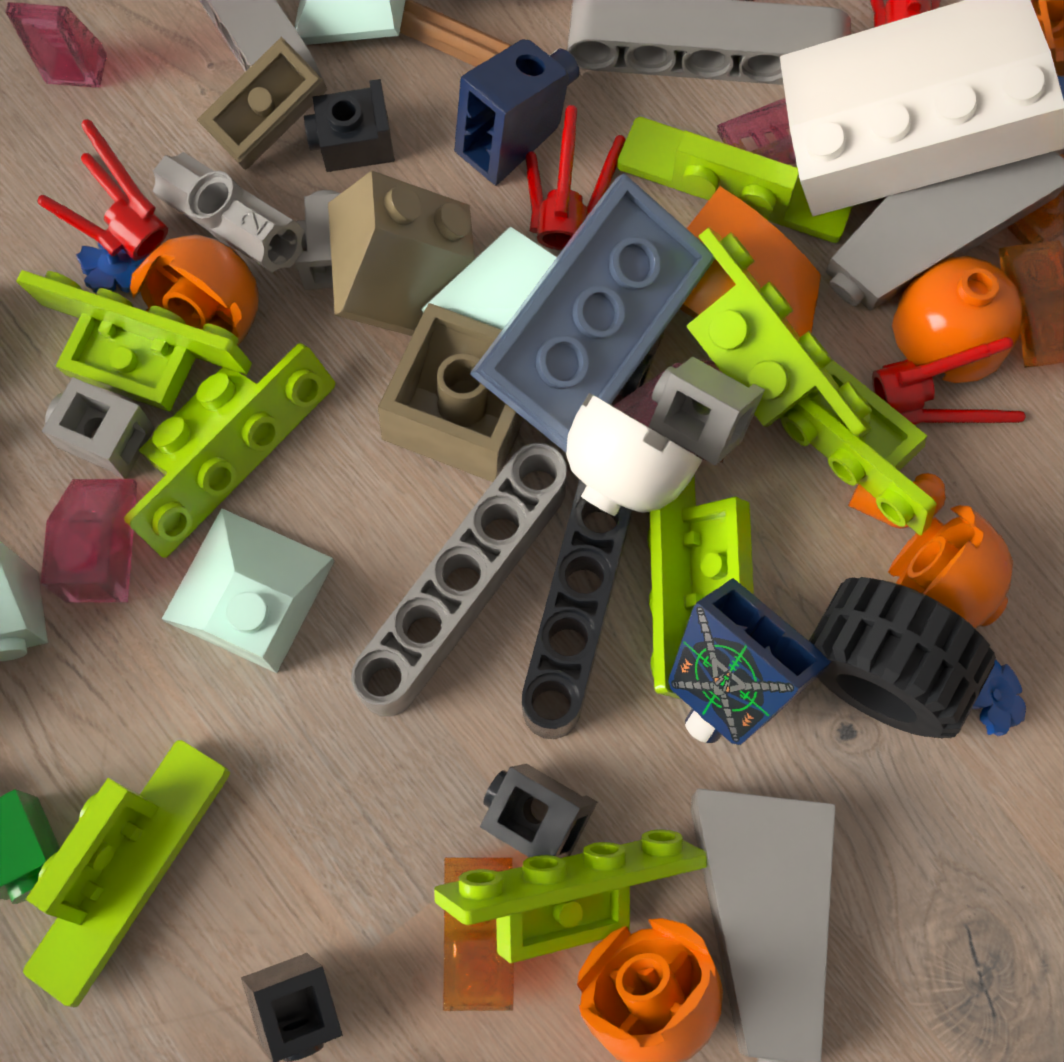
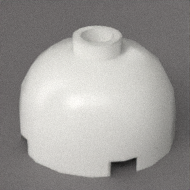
M591 393L587 395L577 412L568 433L566 455L571 471L587 485L581 497L613 516H616L621 506L642 513L663 508L680 495L691 481L703 460Z

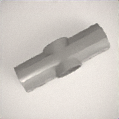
M184 152L173 157L165 155L153 170L155 176L153 192L158 198L208 230L223 244L240 251L273 273L283 267L291 268L302 254L301 240L304 230L301 226L242 189L227 173L213 171Z

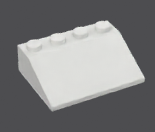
M964 0L780 56L789 127L800 182L812 217L1064 149V100L1051 51L1031 0Z

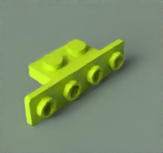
M644 117L635 118L618 158L617 167L620 171L705 200H709L721 186L752 207L768 221L832 243L840 241L852 206L812 217L800 182L798 168Z
M709 227L703 231L699 238L736 285L686 325V327L723 374L748 388L756 384L765 389L754 413L764 427H768L811 392L818 389L855 437L863 438L873 429L864 419V417L872 412L871 407L849 381L841 387L838 386L824 368L833 360L810 331H807L800 337L785 317L793 312V309L780 291L770 281L762 288L747 270L755 261L743 244L732 232L722 238Z
M21 270L16 280L41 305L79 318L55 366L68 377H74L88 384L170 412L196 358L245 375L248 374L252 366V362L238 347L239 339L231 332L219 326L206 323L201 330L186 325V322L180 316L165 308L151 306L147 312L133 307V304L128 299L111 290L99 288L96 294L81 290V286L75 281L53 271H47L45 277Z
M298 343L257 384L239 372L222 367L216 374L204 380L199 386L197 393L172 418L163 421L155 429L152 437L138 450L165 476L125 515L124 521L161 557H168L335 388L336 383L312 350L304 344Z
M833 360L824 368L839 387L849 381L866 400L872 412L864 417V419L873 430L863 438L855 437L818 389H815L780 417L782 426L797 443L803 446L811 444L828 458L829 466L842 481L851 486L856 484L863 486L876 499L878 508L891 522L900 527L908 525L917 534L922 535L931 527L937 504L933 498L903 475L900 470L925 447L927 435Z
M695 474L675 500L659 510L650 511V528L647 535L648 546L651 552L652 589L649 594V606L653 618V653L650 664L654 677V688L658 694L678 699L681 698L671 690L668 679L695 604L732 578L754 595L750 502L735 496L696 506Z
M177 740L140 794L107 778L101 789L84 804L80 812L79 821L58 852L54 853L44 863L37 883L26 898L28 902L45 914L57 917L24 966L23 973L27 978L63 1005L73 1008L80 1005L230 775V771L226 767L186 742Z
M664 829L650 830L642 834L641 840L625 844L597 842L585 846L583 853L567 857L533 856L525 859L522 867L500 872L477 869L464 872L459 876V881L434 887L435 903L465 925L496 919L497 954L509 963H515L603 940L611 932L626 925L630 931V886L706 868L707 857L704 850L684 841L683 836L676 831Z

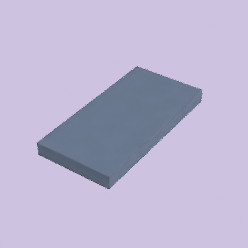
M623 173L613 181L476 364L470 375L567 453L568 433L587 395L591 393L608 404L613 402L711 266L715 257L697 237Z

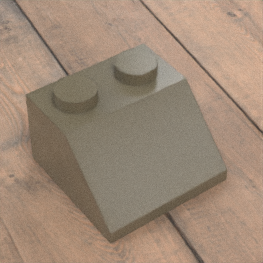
M372 170L328 203L335 316L413 336L423 315L421 308L475 259L470 205Z
M428 303L378 405L382 440L493 482L506 463L524 418L471 376L470 373L502 330Z

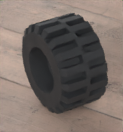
M866 577L848 578L844 583L840 584L809 639L832 662L817 677L831 692L849 705L884 724L914 735L932 738H953L959 734L996 660L995 652L990 648L987 640L969 622L947 606L906 586Z

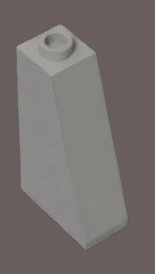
M1053 151L887 196L831 258L826 273L833 278L829 282L831 288L852 306H857L861 302L870 311L904 291L916 277L933 265L948 257H960L1055 199L1064 189V158Z
M697 789L691 798V814L698 848L704 850L707 857V867L703 868V874L739 1052L748 1057L758 1058V1062H821L835 804Z

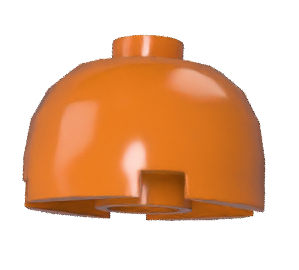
M197 234L169 239L153 251L132 273L130 290L133 299L141 292L142 298L148 306L145 310L147 312L151 306H159L180 316L186 322V325L201 330L206 323L219 326L231 332L239 339L238 346L246 337L255 321L259 302L256 279L244 259L233 248L218 240Z
M970 256L948 257L920 274L905 289L899 299L898 307L893 317L892 328L897 346L909 362L912 361L915 366L927 364L1004 337L1012 338L1014 341L1012 348L944 372L945 375L942 379L952 383L974 382L989 376L999 369L1018 341L1024 312L1017 287L1003 270L986 260Z
M957 505L950 509L959 517L951 519L946 524H943L934 517L930 528L922 535L916 533L906 543L894 559L888 573L893 577L900 576L896 584L914 589L935 599L959 614L974 628L978 626L985 627L995 622L1007 606L1008 598L1006 595L1011 586L1013 560L1004 539L989 521L970 506Z
M664 918L649 919L648 921L652 928L641 929L632 934L627 925L611 932L591 950L578 975L577 986L582 993L581 1005L578 1004L590 1032L617 1060L623 1062H684L691 1059L709 1042L722 1011L723 988L721 979L703 938L686 924Z

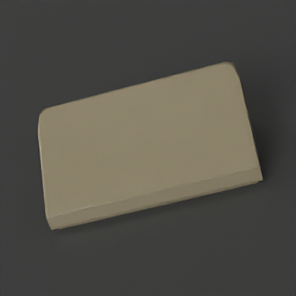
M281 36L197 121L246 170L313 105L312 96L324 95L327 87L324 80Z

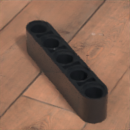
M580 479L522 691V712L525 723L534 734L544 739H558L568 735L576 727L580 718L633 510L621 506L616 516L610 515L617 524L612 530L598 533L588 529L583 523V519L587 515L594 512L608 513L581 497L587 485ZM589 570L600 578L602 584L596 591L584 594L572 590L567 584V579L573 572ZM565 629L574 630L585 639L586 646L579 654L563 656L551 647V638L559 631ZM549 690L558 691L569 700V711L562 718L556 720L544 719L534 711L533 703L536 697Z

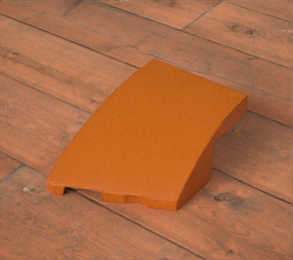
M720 186L686 229L700 241L699 235L708 227L722 238L732 232L755 261L747 270L762 288L770 281L792 307L793 312L785 317L800 337L807 331L812 333L821 274L808 258L772 223L741 199ZM716 259L680 307V310L694 319L736 285Z

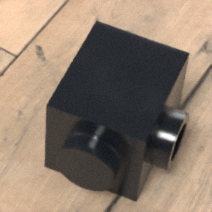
M308 953L241 977L260 1045L273 1062L280 1060L289 1062L306 1058L320 1051L324 1047V1043L343 1036L324 968Z

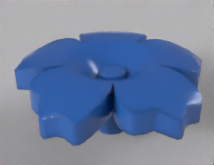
M99 242V249L82 246L81 252L77 253L76 257L81 264L83 274L87 275L84 279L86 287L92 289L95 293H97L99 288L114 292L117 284L121 291L125 293L131 292L132 273L147 257L135 261L124 250L115 256H111Z
M995 660V665L972 709L983 708L980 713V721L986 726L988 735L1002 736L1007 734L1010 727L1024 722L1026 705L1024 700L1017 695L1022 693V687L1015 672L1008 664L1001 666Z

